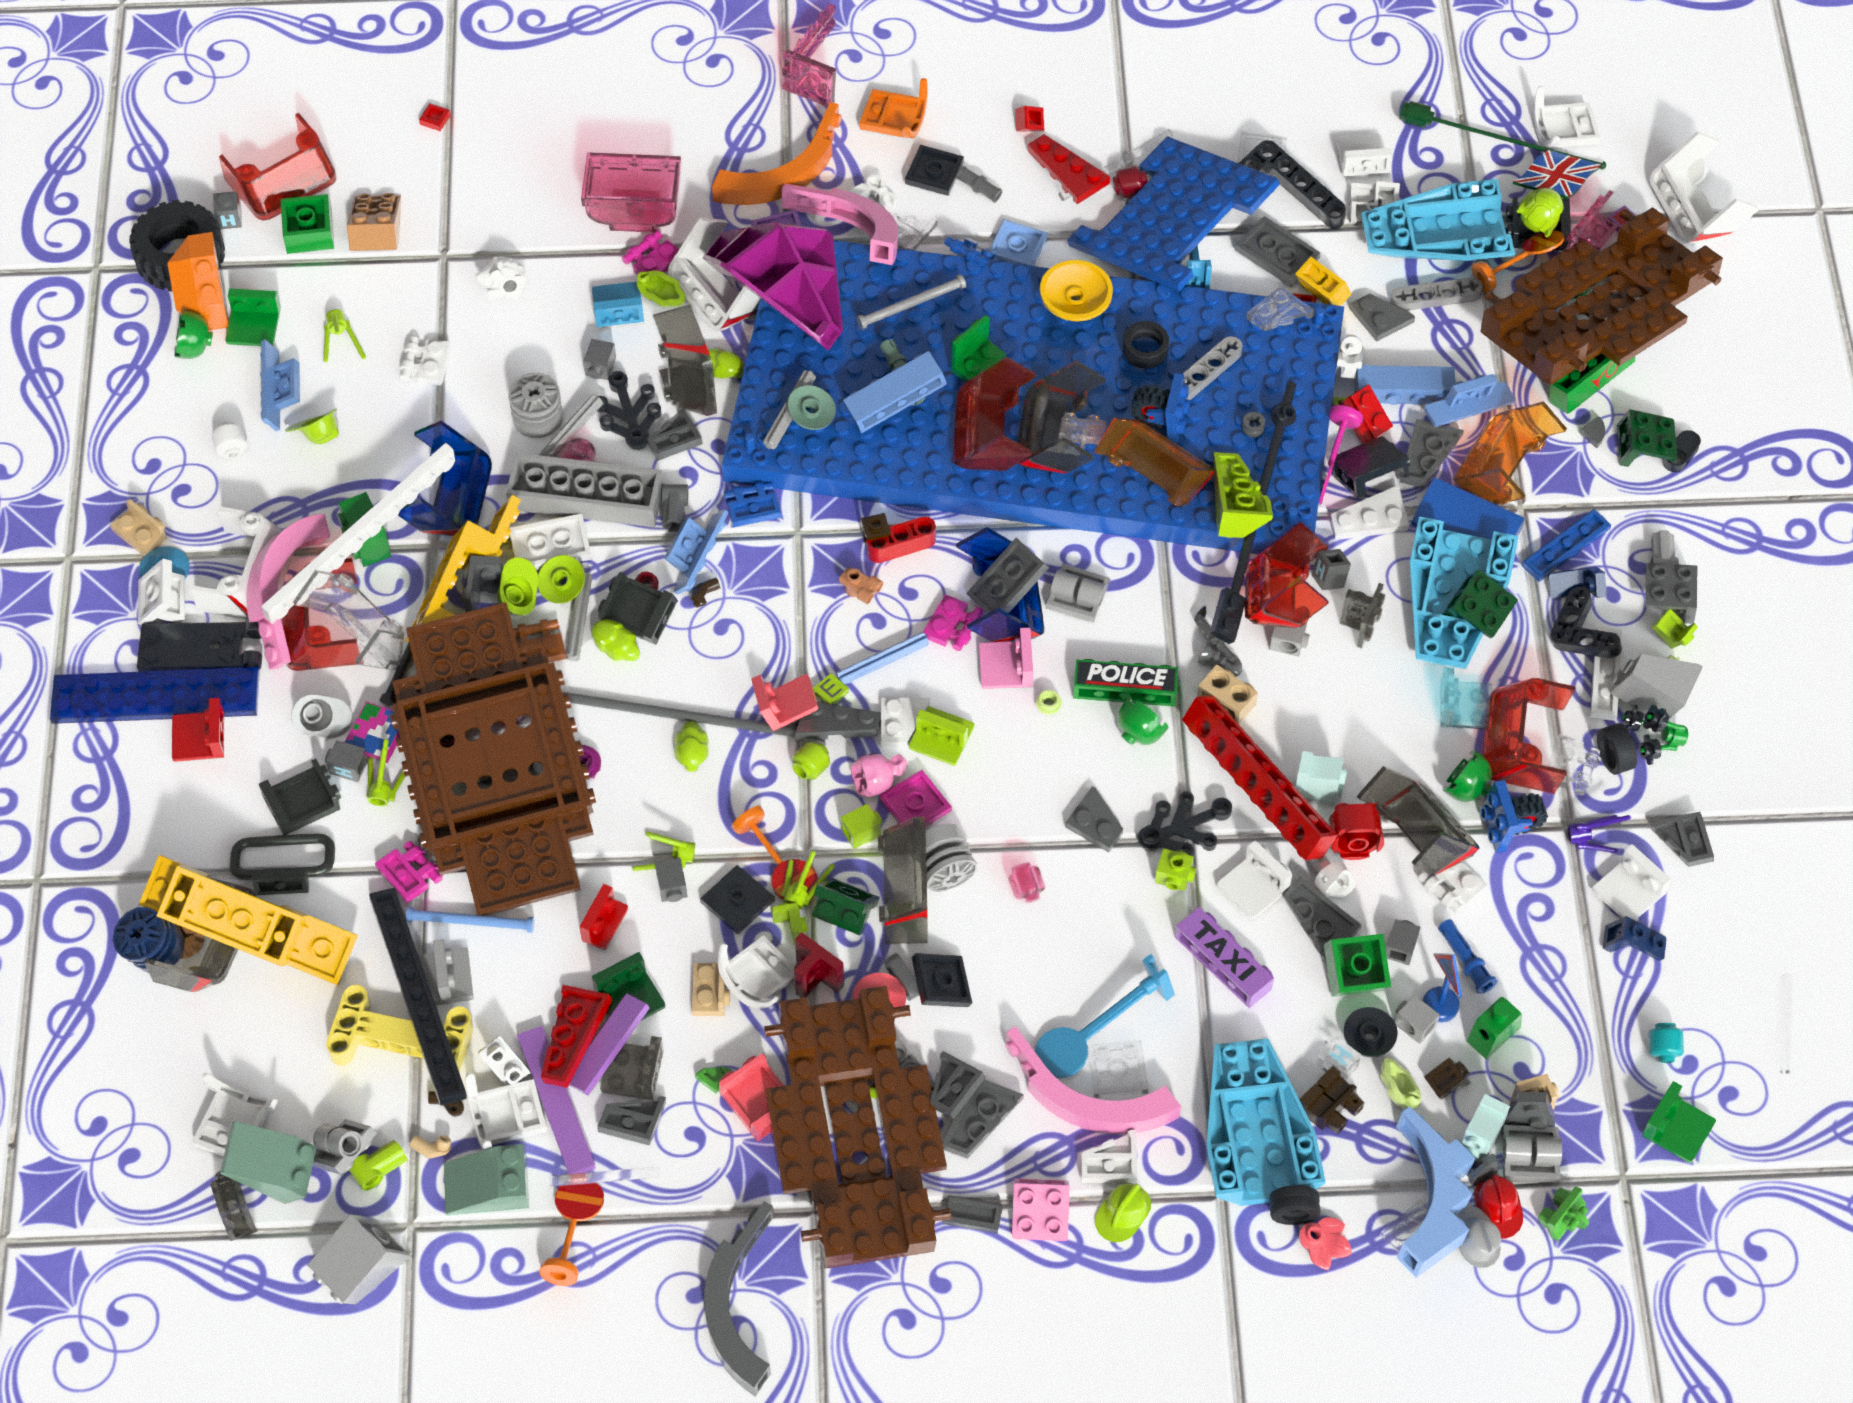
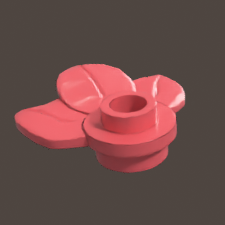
M1325 1217L1318 1223H1307L1299 1231V1241L1305 1249L1309 1250L1311 1261L1316 1266L1325 1270L1330 1268L1332 1258H1344L1352 1253L1348 1240L1341 1235L1345 1224L1337 1218ZM1310 1232L1314 1233L1317 1239H1313Z

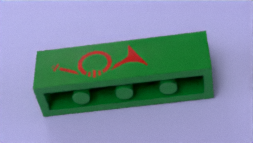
M1602 353L1586 362L1587 366L1582 372L1575 369L1557 382L1549 385L1550 403L1566 414L1571 413L1636 362L1635 357L1618 366Z

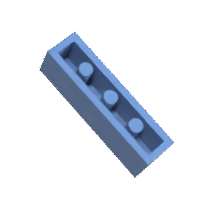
M928 351L917 355L907 364L894 368L886 376L873 380L865 388L852 392L843 401L860 432L863 433L942 388L947 383L943 372Z
M1362 365L1361 369L1357 368L1355 392L1369 384L1380 404H1430L1446 398L1450 387L1456 383L1455 367Z

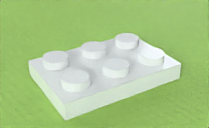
M582 514L509 528L511 529L510 538L514 557L529 560L536 570H540L549 559L559 555L571 556L579 562L592 560Z

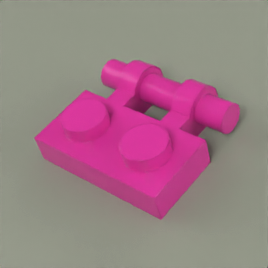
M656 230L654 233L643 237V241L637 246L630 247L622 257V261L626 265L634 261L636 264L633 265V272L637 275L642 271H661L666 273L679 248L668 239L659 244L657 241L663 236ZM649 248L651 252L643 256L642 253Z
M945 594L923 632L928 640L946 647L949 640L954 641L953 649L961 651L963 646L969 643L971 639L970 634L973 629L977 628L980 624V617L984 612L983 609L976 606L972 612L966 613L968 603ZM959 623L965 624L962 630H956Z
M412 841L405 843L404 849L407 851L405 854L402 855L397 849H394L375 863L376 869L392 887H395L396 892L406 903H409L428 889V885L424 881L426 878H431L435 884L443 879V876H440L438 872V866L434 862H430L424 856L425 852L420 846H416ZM417 862L421 868L416 871L410 864Z

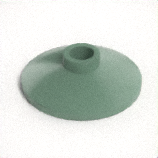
M811 385L798 387L790 394L787 401L790 417L803 428L810 430L823 429L835 417L836 407L832 397L819 387Z

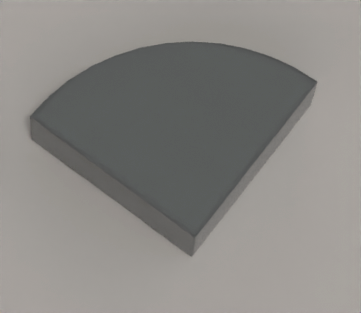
M1599 416L1580 430V434L1596 449L1602 444L1605 436V425Z
M1494 1154L1484 1157L1481 1160L1483 1163L1475 1171L1472 1168L1468 1176L1472 1186L1485 1182L1497 1174L1498 1160Z

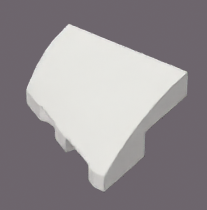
M1376 181L1375 185L1351 183L1349 201L1350 223L1354 224L1362 221L1361 212L1398 201L1400 183Z

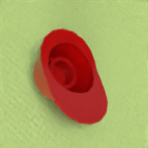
M1497 1174L1487 1181L1477 1184L1474 1190L1476 1207L1482 1210L1491 1222L1497 1226L1501 1239L1514 1236L1520 1231L1523 1224L1521 1202L1514 1184L1508 1179L1498 1177Z

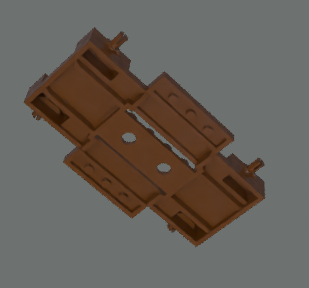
M1654 207L1638 216L1625 208L1621 211L1620 217L1626 220L1627 223L1619 228L1617 242L1601 252L1582 239L1517 279L1514 287L1517 291L1506 298L1500 299L1492 291H1489L1484 299L1493 306L1483 312L1480 332L1548 385H1552L1575 369L1582 372L1587 366L1586 362L1601 353L1618 366H1621L1687 323L1688 316L1675 306L1709 284L1713 283L1717 286L1721 282L1722 277L1719 274L1723 257L1706 245L1692 252L1667 234L1670 219ZM1611 276L1608 282L1595 286L1592 292L1585 296L1577 297L1576 302L1569 306L1561 307L1558 313L1554 311L1606 277ZM1613 293L1620 294L1623 298L1613 299L1610 297V295ZM1583 314L1588 316L1589 320H1579L1576 316Z
M887 986L861 989L858 999L810 1006L807 1004L806 997L779 1001L780 1024L764 1026L765 1037L782 1035L791 1085L765 1089L783 1195L811 1191L817 1228L801 1230L802 1243L819 1240L825 1269L935 1252L937 1242L934 1229L935 1222L951 1220L950 1208L933 1210L929 1203L927 1188H923L921 1174L946 1170L947 1163L936 1109L930 1104L932 1089L927 1065L902 1069L899 1066L895 1046L896 1031L894 1022L895 1018L911 1016L910 1006L893 1007L889 1000ZM869 1079L873 1080L891 1177H886L885 1164L883 1162L880 1138L878 1136L875 1112L868 1084ZM822 1086L825 1088L842 1184H838L821 1092ZM846 1101H854L858 1105V1110L855 1113L849 1114L843 1110L842 1106ZM857 1151H862L867 1154L868 1160L864 1164H856L852 1159V1155Z

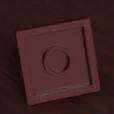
M801 932L795 939L796 965L794 967L796 995L800 998H807L820 982L836 993H839L844 987L843 961Z

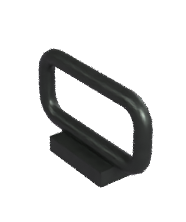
M319 833L242 838L232 846L229 863L230 872L240 880H252L256 895L309 893L308 877L323 876L333 868L335 862V843L331 837ZM322 844L325 846L324 862L319 866L243 870L240 868L241 852L249 847Z

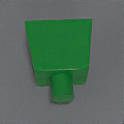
M1500 997L1477 1018L1466 1042L1487 1060L1521 1028L1522 1013L1506 998ZM1488 1034L1489 1039L1485 1038L1483 1035Z

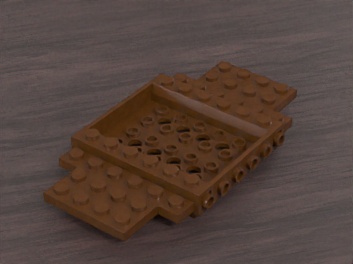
M506 602L406 628L417 675L392 681L397 703L392 704L394 713L390 714L393 729L398 728L400 737L395 739L399 753L404 752L406 761L401 762L405 777L410 776L412 783L407 785L411 801L416 800L417 809H413L416 824H422L423 833L419 834L423 849L428 848L431 856L435 855L440 876L466 869L477 915L483 916L580 891L581 887L569 841L594 835L589 814L594 813L592 804L596 803L593 788L587 789L585 780L590 779L587 765H581L579 756L584 755L580 740L575 741L573 733L578 732L574 717H568L567 709L571 708L568 693L562 694L561 686L565 685L562 670L556 671L554 662L549 663L544 642L518 648ZM521 715H527L531 718V723L528 727L521 728L516 724L517 718ZM503 722L506 725V729L502 734L497 735L491 732L493 723ZM471 728H476L480 731V737L476 741H469L465 737L466 732ZM445 735H451L455 738V743L449 748H444L440 745L441 738ZM538 762L543 765V772L536 776L531 775L528 771L529 766L532 763ZM508 769H514L518 772V777L513 782H506L503 779V774ZM482 776L492 778V785L487 789H482L477 785L479 778ZM459 782L467 786L466 792L461 796L452 793V787Z

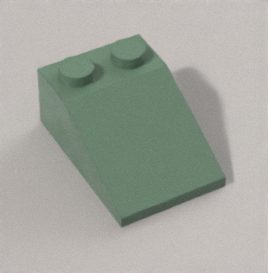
M234 1121L231 1123L220 1174L286 1204L306 1198L317 1147L296 1136Z
M524 1144L496 1146L444 1162L446 1216L529 1208L527 1155Z

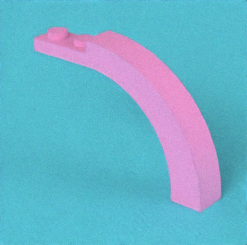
M786 183L782 187V209H796L798 212L830 217L858 227L871 238L870 261L893 265L897 256L898 226L894 217L884 207L864 196L837 188H832L831 191H824Z
M325 514L305 517L289 525L274 535L263 546L253 562L247 584V612L249 622H258L259 634L262 637L265 649L264 655L268 662L269 670L279 669L290 663L291 660L281 619H277L271 624L265 619L261 606L277 593L282 568L296 549L319 545L331 537Z
M1016 1026L1006 1033L1005 1047L1012 1057L1016 1056L1020 1061V1067L1028 1078V1091L1048 1111L1072 1125L1098 1133L1127 1134L1130 1130H1136V1133L1153 1130L1180 1118L1181 1105L1166 1086L1148 1095L1130 1100L1109 1101L1088 1097L1061 1083L1047 1069Z

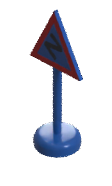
M1434 953L1433 956L1444 972L1445 978L1443 985L1429 989L1423 996L1422 1001L1440 1014L1438 1022L1444 1023L1456 1017L1460 1004L1458 997H1462L1455 954ZM1450 984L1452 985V987H1453V989L1455 990V992H1454L1453 990L1449 989V985H1450Z

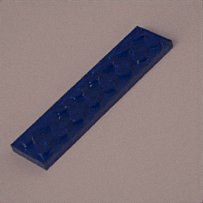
M259 667L54 675L50 720L52 724L172 719L173 715L205 713V709H209L210 698H220L225 717L258 716L260 670Z

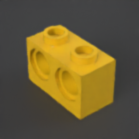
M1310 257L1295 273L1301 287L1312 295L1317 296L1324 304L1341 306L1351 295L1347 283L1313 257Z

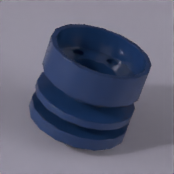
M137 907L126 912L116 924L113 932L114 948L121 957L133 963L134 966L149 974L166 972L179 961L183 954L185 944L183 933L174 923L157 917L158 912L148 907Z

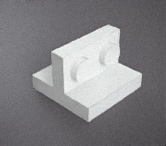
M162 559L138 580V624H151L156 618L174 623L184 621L185 576L173 573L172 561Z

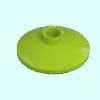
M559 555L549 559L542 566L538 574L540 594L547 601L555 604H564L576 598L585 583L583 566L578 560L568 555ZM567 579L566 584L562 586V581Z

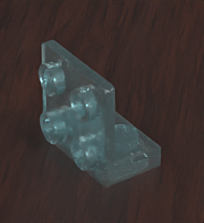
M1444 667L1440 681V727L1490 730L1492 728V684L1459 681L1458 678H1454V667Z

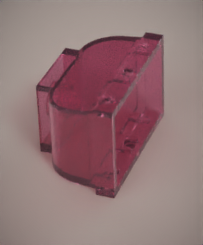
M587 152L581 203L582 206H585L587 216L597 223L609 225L610 231L654 233L657 227L670 225L676 218L682 158L681 156Z

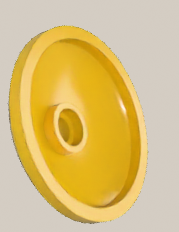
M1068 260L1054 265L1044 274L1040 283V297L1044 306L1051 313L1065 320L1085 321L1095 318L1108 308L1112 300L1113 286L1109 276L1099 266L1083 260Z

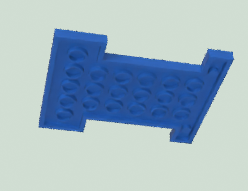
M1167 136L1139 165L1140 171L1145 170L1146 174L1152 176V178L1100 232L1081 225L1067 239L1068 245L1180 292L1194 277L1192 269L1180 265L1188 254L1232 208L1252 215L1279 186V181L1276 177Z

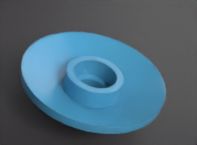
M170 546L151 550L140 562V577L145 575L162 559L172 561V572L184 575L185 579L190 569L186 554L180 549Z

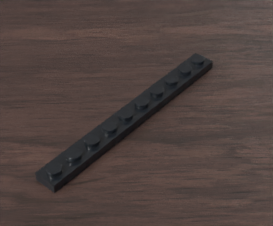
M395 887L370 893L369 900L439 1104L442 1106L467 1099L463 1081Z

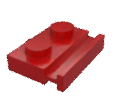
M1369 384L1338 403L1339 405L1354 408L1363 415L1362 424L1358 428L1353 429L1361 444L1377 438L1393 427Z

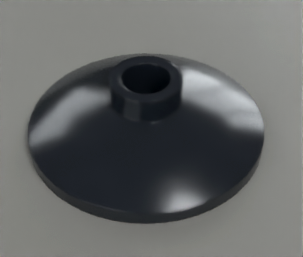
M1364 1007L1355 1010L1347 1017L1343 1028V1035L1347 1045L1355 1053L1365 1057H1379L1385 1055L1394 1047L1397 1041L1398 1030L1395 1021L1388 1013L1378 1008ZM1365 1034H1372L1374 1038H1366Z

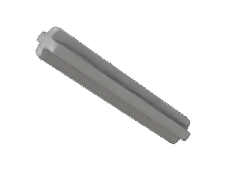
M803 371L792 392L801 386H812L816 379L813 372ZM788 398L763 440V444L767 449H776L793 420L787 409Z
M592 394L538 455L556 457L603 404L601 398Z
M585 573L584 586L575 598L566 658L569 661L576 662L580 659L592 583V575L590 573Z

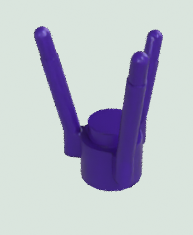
M1612 815L1587 822L1568 824L1570 844H1577L1578 850L1590 849L1617 853V848L1587 843V840H1592L1591 828L1630 820L1631 816Z

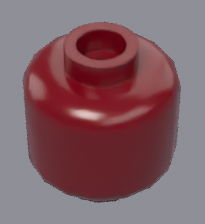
M1137 165L1118 169L1116 176L1113 177L1117 195L1121 194L1125 199L1134 197L1148 182L1145 170L1140 171Z

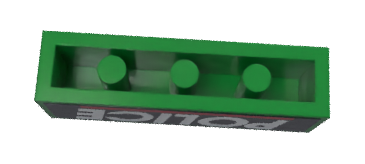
M1076 659L1073 699L1124 703L1130 696L1132 697V703L1138 700L1147 705L1175 707L1178 667Z

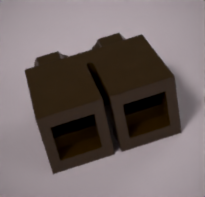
M1333 1065L1317 1081V1084L1315 1083L1299 1100L1309 1120L1322 1131L1328 1127L1339 1134L1348 1123V1120L1340 1112L1346 1109L1355 1117L1362 1111L1365 1102L1356 1094L1357 1086L1354 1084L1350 1085L1340 1076L1341 1072Z

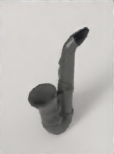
M1203 606L1196 613L1194 621L1199 627L1200 633H1203L1205 639L1209 640V643L1202 650L1197 662L1209 664L1213 668L1218 665L1223 669L1230 670L1237 677L1242 672V662L1225 645L1224 641L1209 633L1211 626L1205 621L1207 611L1206 606Z

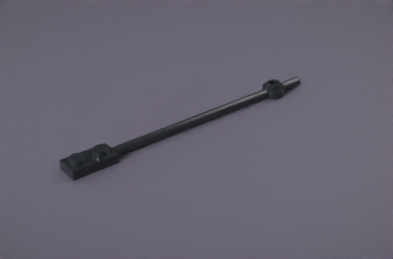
M1292 381L1287 382L1282 402L1276 404L1271 409L1270 415L1275 428L1259 483L1263 496L1267 495L1284 429L1292 425L1296 420V411L1291 404L1297 384ZM1257 529L1244 537L1231 588L1221 589L1210 628V634L1227 644L1234 643L1246 604L1247 598L1240 595V590Z

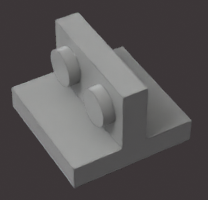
M444 939L433 940L434 953L418 956L435 1004L443 1005L474 1000L468 948L451 950V948L445 947Z

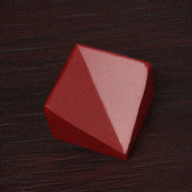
M1022 106L1015 109L1016 131H1044V107Z

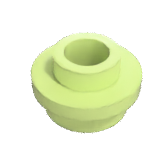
M1045 690L1038 695L1036 707L1041 713L1053 715L1061 709L1062 700L1055 691ZM1051 702L1053 705H1046L1045 703Z

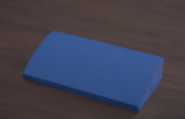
M1434 477L1411 524L1417 527L1420 516L1444 521L1442 530L1492 540L1494 531L1518 536L1522 530L1525 518Z

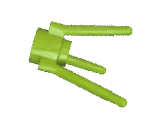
M339 309L328 311L325 315L326 324L323 326L325 332L323 361L325 363L328 362L330 333L339 335L344 330H347L361 358L366 359V355L351 328L350 321L345 320L343 311Z
M388 739L383 741L378 775L375 782L373 759H368V790L366 798H368L369 803L382 807L387 806L389 801L394 802L396 792L405 778L402 770L392 790L390 784L383 780Z
M649 831L645 832V835L650 839L673 845L672 857L681 858L683 868L686 867V862L693 863L696 842L677 840ZM655 863L633 866L632 870L655 869Z
M815 851L810 852L798 883L793 882L792 886L790 884L794 861L790 859L788 861L784 889L781 893V896L784 897L783 903H798L799 910L803 908V905L808 907L817 885L826 880L835 865L831 863L807 893L808 888L803 884L812 865Z

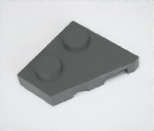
M684 408L678 411L677 418L672 422L666 421L659 431L654 432L647 438L648 446L657 461L703 444L702 437Z
M1093 786L1065 822V828L1108 853L1123 835V827Z
M1701 811L1651 822L1652 831L1688 867L1714 862L1713 850Z
M942 1051L940 1054L939 1073L936 1072L935 1089L932 1091L930 1104L937 1111L954 1119L986 1077L979 1069Z
M1519 1092L1515 1100L1509 1105L1510 1108L1504 1125L1531 1126L1536 1129H1544L1547 1126L1555 1127L1556 1116L1547 1092Z
M659 1096L657 1101L641 1103V1099L627 1103L606 1104L597 1126L598 1132L650 1146L666 1105V1097Z

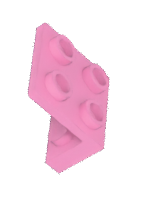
M1020 628V638H1015V642L979 644L982 689L1032 687L1033 660L1030 628Z
M1014 1178L1013 1239L1067 1241L1069 1180Z

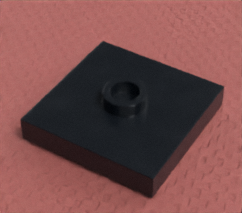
M920 144L905 177V184L949 196L956 181L957 173L964 163V156Z
M738 865L700 898L702 905L738 935L775 901V896Z
M915 953L911 957L921 1005L969 1007L973 1003L962 956Z

